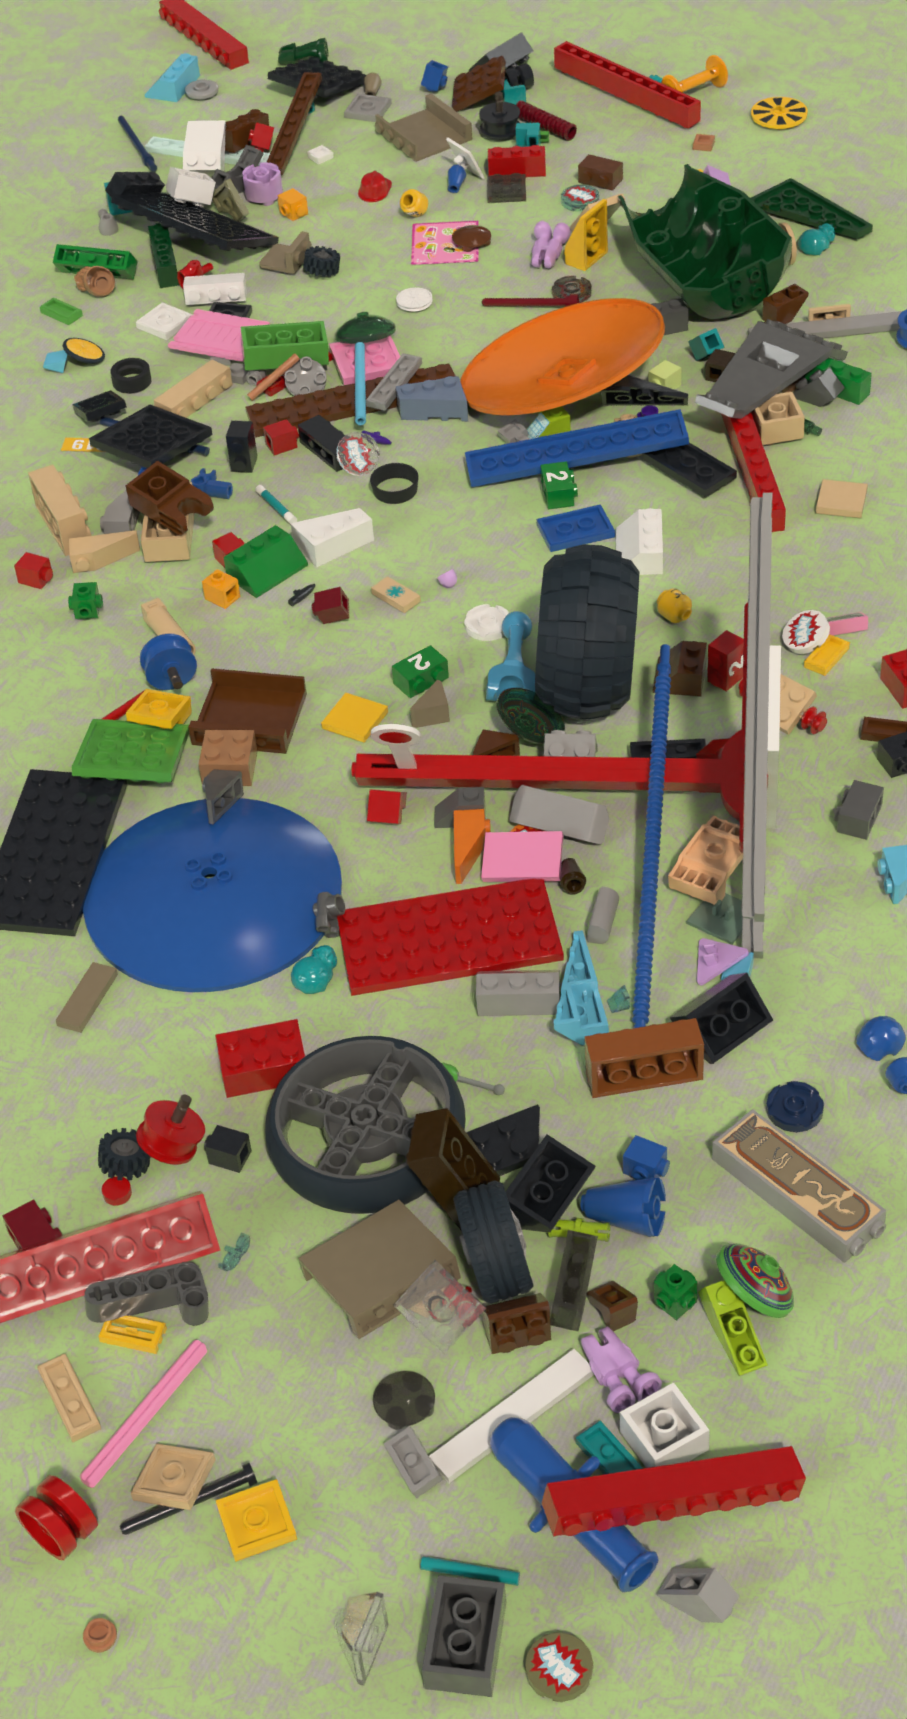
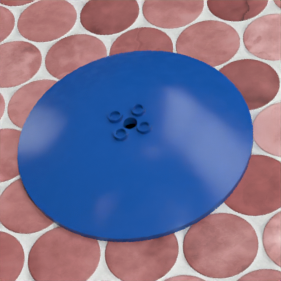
M240 798L214 824H209L206 799L179 804L152 814L119 835L104 850L83 906V914L87 931L96 949L106 961L125 975L144 984L172 991L215 992L229 990L262 981L281 972L304 957L317 945L325 933L316 930V916L313 911V905L317 903L318 894L321 892L342 896L341 868L337 855L324 834L308 820L291 810L264 801ZM208 874H215V876L212 878L204 877Z

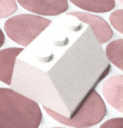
M638 509L616 527V550L622 552V558L629 559L640 571V575L663 574L662 509Z

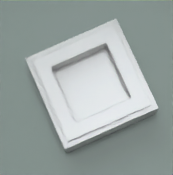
M323 145L307 152L308 158L318 165L334 158L333 152Z

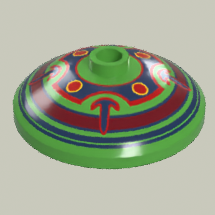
M738 1243L726 1244L718 1251L716 1262L722 1277L745 1303L762 1314L774 1318L786 1317L792 1311L794 1296L786 1274L773 1257L761 1250Z

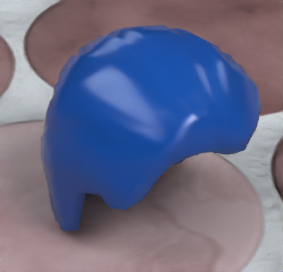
M877 1016L867 1021L857 1035L856 1044L867 1057L880 1061L886 1055H897L904 1046L906 1035L900 1023L894 1018Z

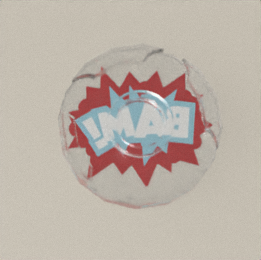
M354 431L345 435L339 441L336 449L337 459L340 466L346 472L354 476H363L370 473L378 465L379 447L370 435Z

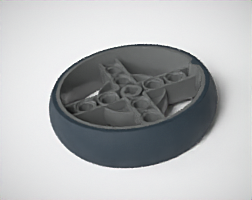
M358 1036L332 1042L303 1057L286 1073L275 1089L267 1110L265 1137L269 1156L282 1179L295 1192L323 1208L344 1213L366 1214L376 1213L397 1200H400L405 1205L429 1191L415 1172L409 1168L407 1162L380 1173L355 1176L362 1163L381 1160L393 1152L403 1156L407 1155L411 1142V1129L414 1126L415 1119L408 1117L400 1099L411 1081L430 1091L438 1099L442 1108H448L465 1130V1107L458 1085L439 1060L424 1049L409 1042L384 1036ZM363 1074H374L369 1084L352 1086L338 1094L322 1090L324 1087L345 1078ZM293 1119L323 1129L324 1137L330 1148L317 1168L297 1156L289 1145L288 1130Z

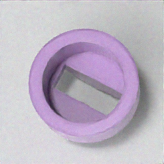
M453 569L437 577L440 584L445 588H451L457 583V575Z

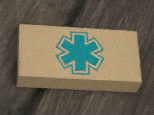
M388 576L371 587L373 595L403 613L421 602L420 595Z

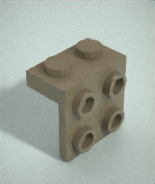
M301 231L290 246L274 244L259 262L260 267L271 271L295 274L304 263L306 249L312 247L309 233Z

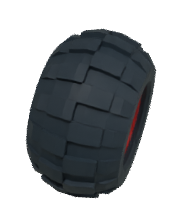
M582 544L566 548L565 554L554 555L544 565L537 636L535 693L543 704L554 706V712L569 718L590 720L610 716V710L621 709L630 700L640 571L631 560L622 558V552L602 545Z

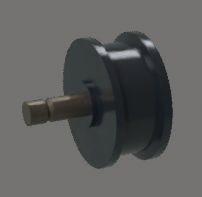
M502 92L495 93V103L488 104L479 111V118L482 121L480 132L488 139L505 140L516 136V123H520L518 121L520 117L519 107L512 103L503 102Z

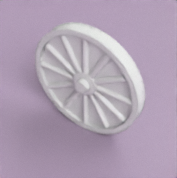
M419 287L405 289L396 297V303L399 308L412 312L424 310L433 302L432 293L427 289Z

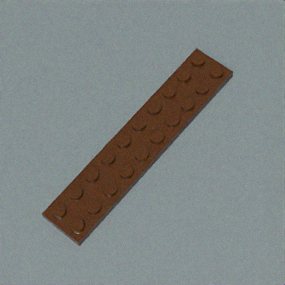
M450 363L439 364L434 367L418 369L408 383L413 384L426 380L443 379L449 376L455 377ZM384 377L366 381V399ZM355 383L246 406L247 417L249 421H253L255 438L264 436L263 427L285 419L298 429V424L317 415H320L329 422L354 417ZM397 397L387 409L397 407ZM366 406V414L382 411Z

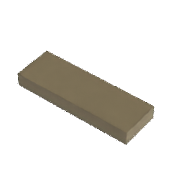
M92 962L56 1019L57 1026L81 1033L117 977V968Z

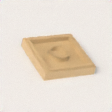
M823 479L816 513L862 518L868 484Z
M156 1444L131 1491L133 1501L191 1510L216 1460L214 1453Z

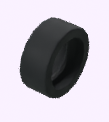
M140 358L122 359L116 362L110 369L113 387L121 393H138L149 387L152 382L149 364ZM130 374H138L133 377H124Z

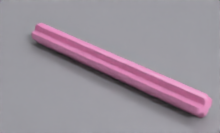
M199 1340L192 1341L80 1474L83 1484L89 1488L97 1485L207 1353L204 1343Z

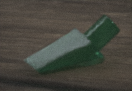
M804 420V432L807 435L812 433L820 436L822 428L816 426L812 421Z

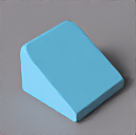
M64 350L47 353L43 368L63 373L68 354Z
M749 952L748 956L722 973L721 980H724L729 975L748 973L750 977L754 964V953Z

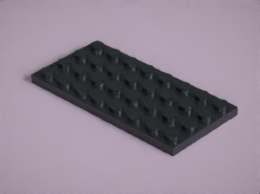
M166 192L112 195L111 203L118 205V208L121 210L133 211L132 214L136 216H146L148 221L160 222L161 226L167 228L173 227L178 233H188L191 238L205 240L204 243L208 245H218L219 249L223 251H231V249L244 250L245 247L256 249L257 246L269 248V245L278 244L279 237L204 207L194 205L189 201H186V203L177 202L174 197H171Z
M30 769L0 848V930L76 936L83 915V906L93 876L106 848L127 786V779L82 778L81 776H72V772Z

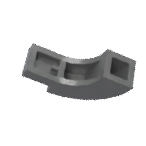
M246 145L238 162L231 170L224 172L216 169L212 177L216 182L214 189H217L225 180L231 179L238 193L243 192L244 169L253 164L254 167H257L264 153L261 150Z

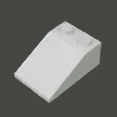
M225 120L188 121L183 150L184 170L207 174L209 177H213L216 169L225 172Z

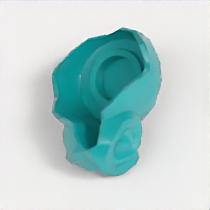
M826 223L818 226V229L804 231L798 239V249L808 255H820L824 249L829 248L830 242L835 239L833 226Z
M328 945L316 947L312 950L311 956L302 958L293 966L291 981L296 989L305 994L325 991L333 977V968L337 965V957L332 947Z

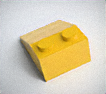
M602 199L580 217L565 245L566 265L586 271L608 253L606 199Z

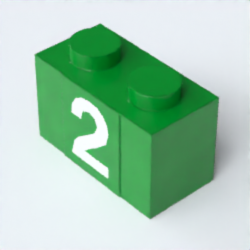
M567 461L542 464L541 483L548 510L574 506V497H578L577 484L574 483L573 470H569Z
M430 645L392 665L393 684L409 698H412L429 689L437 680L444 681L449 678L448 660Z

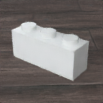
M245 273L190 276L184 279L183 288L186 305L246 301Z

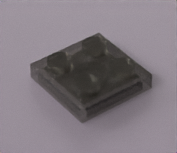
M513 173L511 175L494 174L487 176L488 203L526 201V174Z

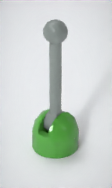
M442 1063L455 1082L459 1081L494 1091L496 1095H502L505 1091L504 1086L501 1084L494 1086L459 1076L456 1067L451 1064Z

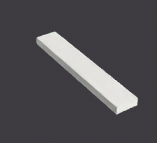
M573 1349L429 1455L440 1475L448 1483H451L492 1452L490 1438L495 1428L502 1421L510 1417H517L531 1423L594 1376L590 1364Z

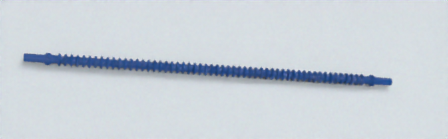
M663 644L660 647V661L657 664L658 676L655 679V706L653 708V735L651 737L652 753L650 754L648 808L646 810L648 814L646 815L647 826L645 828L646 839L644 840L645 852L643 854L645 858L643 859L644 870L642 872L643 883L641 885L642 896L640 898L641 916L639 917L638 956L636 957L638 962L636 963L637 969L635 971L637 975L634 985L636 988L634 990L635 1003L633 1004L634 1017L632 1018L633 1023H635L634 1028L645 1027L649 1022L648 1016L650 1015L648 1010L650 1008L649 996L651 991L649 989L651 988L650 982L652 981L651 968L653 964L651 962L653 961L652 955L654 953L652 950L654 948V922L656 921L654 916L656 915L655 909L657 906L655 903L657 902L658 858L660 857L659 845L661 843L660 826L662 825L663 783L665 782L664 765L666 764V735L668 734V706L670 703L669 694L671 687V678L669 677L671 673V666L669 664L670 646L667 644Z

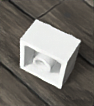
M170 167L165 190L177 202L186 203V200L193 201L194 205L204 207L205 204L211 205L216 182L207 174Z
M674 1382L620 1412V1433L646 1468L689 1462L709 1450L710 1430Z

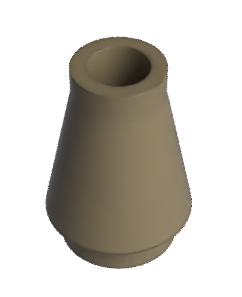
M369 73L365 76V95L376 96L382 84L381 78L377 73Z

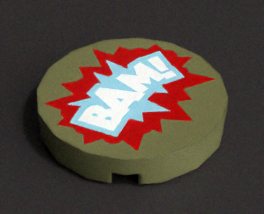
M560 1632L544 1635L534 1642L527 1653L525 1664L528 1683L536 1694L543 1698L544 1696L551 1698L556 1702L573 1700L584 1693L590 1684L594 1668L591 1652L584 1642L571 1634Z

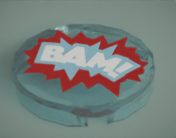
M589 185L570 186L561 193V204L571 211H575V208L583 211L588 204L599 201V191Z

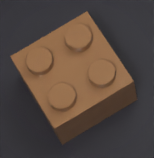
M205 730L198 764L202 783L204 778L213 769L242 771L243 786H252L258 753L254 730Z

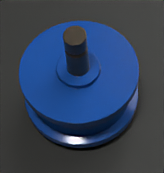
M162 634L154 637L144 645L140 653V664L145 671L146 679L157 689H181L183 685L192 679L197 669V661L191 651L189 642L177 634Z

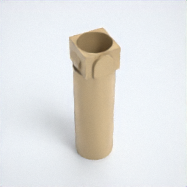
M159 598L141 604L143 619L157 636L162 634L180 635L189 642L191 651L195 654V645L170 615L167 607Z

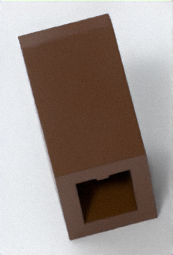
M793 284L764 298L762 320L766 322L767 319L784 324L791 322L809 296V292L797 284Z

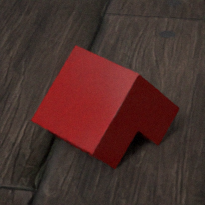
M370 789L367 821L401 824L402 808H406L407 792Z

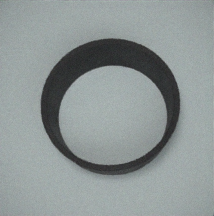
M389 463L375 469L370 476L373 493L378 500L384 503L398 504L406 502L416 495L419 475L417 470L408 464ZM391 478H404L413 483L410 487L400 491H384L377 488L381 482Z

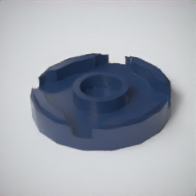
M791 1081L787 1082V1085L781 1087L778 1085L768 1094L766 1111L772 1123L782 1130L796 1133L803 1132L817 1126L821 1121L824 1101L819 1096V1092L815 1087L804 1082Z

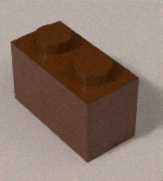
M588 154L578 165L579 183L613 191L623 180V162Z

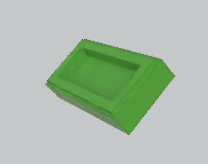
M54 297L39 307L42 314L67 325L72 324L83 316L81 309Z

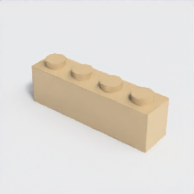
M211 359L154 399V406L187 418L233 385L230 367Z

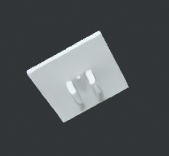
M447 138L446 140L456 157L454 162L483 180L485 177L472 153L455 141Z

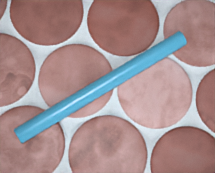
M362 342L355 344V422L357 425H364L366 423L365 345Z

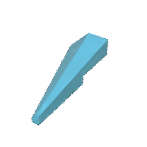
M583 930L573 933V943L569 951V961L566 964L560 1001L557 1004L554 1029L583 1046L585 1045V1036L609 1033V1025L598 991V981Z

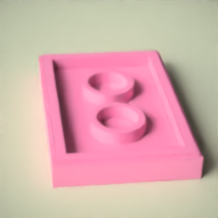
M486 832L482 881L513 882L525 879L560 881L563 832Z

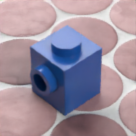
M431 60L426 64L421 85L431 92L439 91L442 87H445L448 80L446 76L448 66Z
M635 1135L623 1155V1174L631 1176L635 1180L649 1177H664L670 1166V1161L667 1160V1147Z

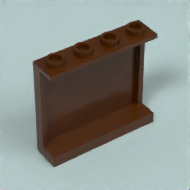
M211 668L212 684L198 720L190 721L188 727L191 744L202 746L205 730H254L258 751L286 754L307 696L305 677Z

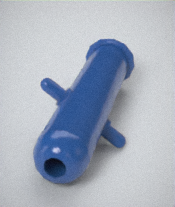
M510 1417L502 1421L495 1428L490 1438V1446L497 1461L541 1504L542 1510L529 1525L530 1530L534 1533L541 1531L548 1523L542 1506L547 1483L590 1477L600 1466L599 1459L593 1456L578 1471L573 1469L533 1424L522 1418ZM625 1525L612 1527L605 1531L592 1530L580 1532L573 1536L619 1581L618 1586L621 1592H631L640 1587L653 1573L659 1561L657 1553L655 1551H647Z

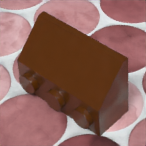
M252 109L245 115H240L232 121H227L225 126V151L235 153L245 148L246 145H251V141H248L250 130L255 129L256 122L269 126V114L263 113L259 109Z

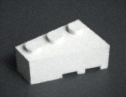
M360 508L290 523L292 538L300 551L316 567L374 541L372 519Z

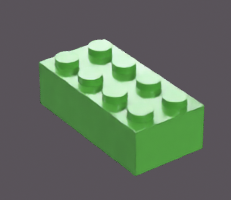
M324 321L241 326V343L245 371L276 370L294 353L300 359L307 356L321 365H329L328 340Z

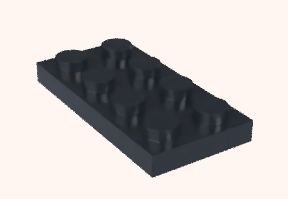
M690 442L679 447L642 453V460L705 498L737 478V470Z

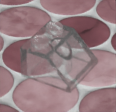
M436 1260L393 1304L443 1354L449 1350L486 1309L467 1288Z

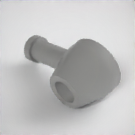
M100 209L98 212L100 217V234L109 236L117 233L118 224L113 215L109 214L106 209Z

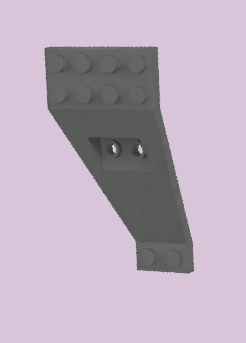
M767 319L766 322L758 321L711 390L706 395L697 394L694 403L731 418L742 419L827 358L832 357L845 360L848 351L841 349L843 345L826 341L824 338L813 334H807L798 328L788 327L787 324L770 319Z

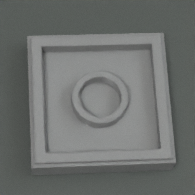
M357 94L344 111V118L376 122L375 115L378 114L383 117L392 104L391 98Z

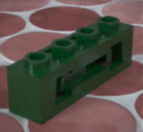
M161 223L148 226L160 289L179 286L177 266L168 228L161 226Z

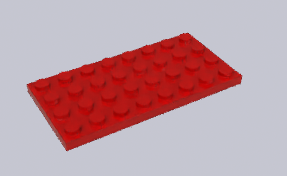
M525 879L345 909L343 915L337 916L351 996L477 975L478 971H504L564 960V953L544 880Z

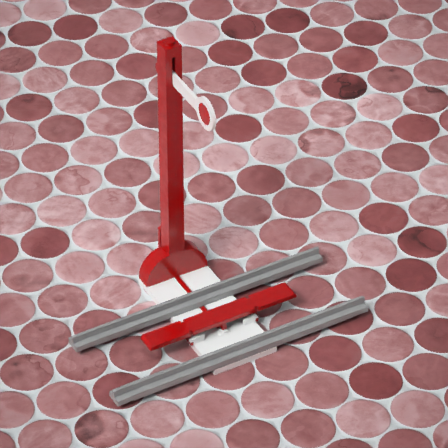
M763 493V497H752L750 503L748 603L744 606L742 729L727 741L723 748L721 759L666 758V764L664 765L665 782L663 783V791L721 793L724 807L733 818L740 822L739 850L743 853L742 948L753 952L754 958L763 959L766 829H776L779 765L781 646H770L771 514L773 493ZM385 724L372 728L370 737L375 742L389 745L392 754L357 753L356 762H352L351 768L352 777H355L359 786L520 788L521 785L537 789L649 790L651 758L413 754L410 745L420 741L421 733L413 727Z

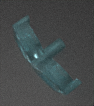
M241 1232L236 1248L228 1245L225 1246L224 1250L228 1253L224 1257L223 1262L218 1264V1268L227 1272L237 1266L241 1257L250 1246L249 1235Z

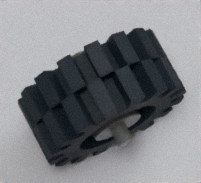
M319 246L307 248L303 268L306 272L309 271V274H315V276H335L339 272L340 253L332 250V248L326 249L325 246H322V248H319Z
M121 1128L119 1133L117 1129L112 1130V1135L107 1132L104 1134V1138L100 1139L98 1166L103 1174L108 1172V1177L112 1179L116 1175L117 1180L127 1177L129 1181L133 1179V1175L139 1178L141 1177V1172L144 1174L147 1172V1168L150 1165V1156L139 1146L136 1140L135 1129L126 1132V1128Z

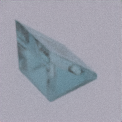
M625 985L607 1000L611 1013L630 1009V997Z

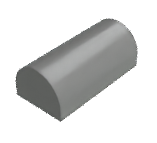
M601 886L589 924L587 936L589 943L603 944L609 939L619 903L618 893L611 888Z

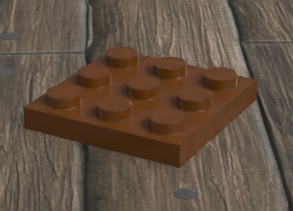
M503 56L494 57L488 63L482 66L477 65L471 71L461 73L455 78L452 107L456 112L504 89L506 61Z

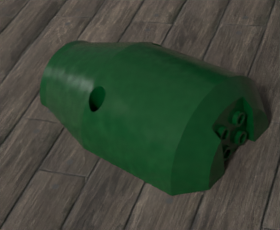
M688 164L684 165V178L676 195L673 198H669L666 205L656 211L648 209L646 213L634 212L627 207L622 195L617 196L621 207L625 211L636 246L642 258L700 316L720 320L733 318L748 312L771 294L788 267L792 252V237L743 191L698 171Z

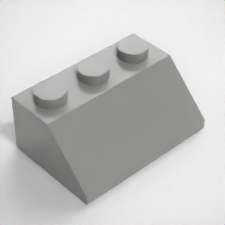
M560 970L478 971L476 975L478 1016L556 1015L557 1004L560 1001Z

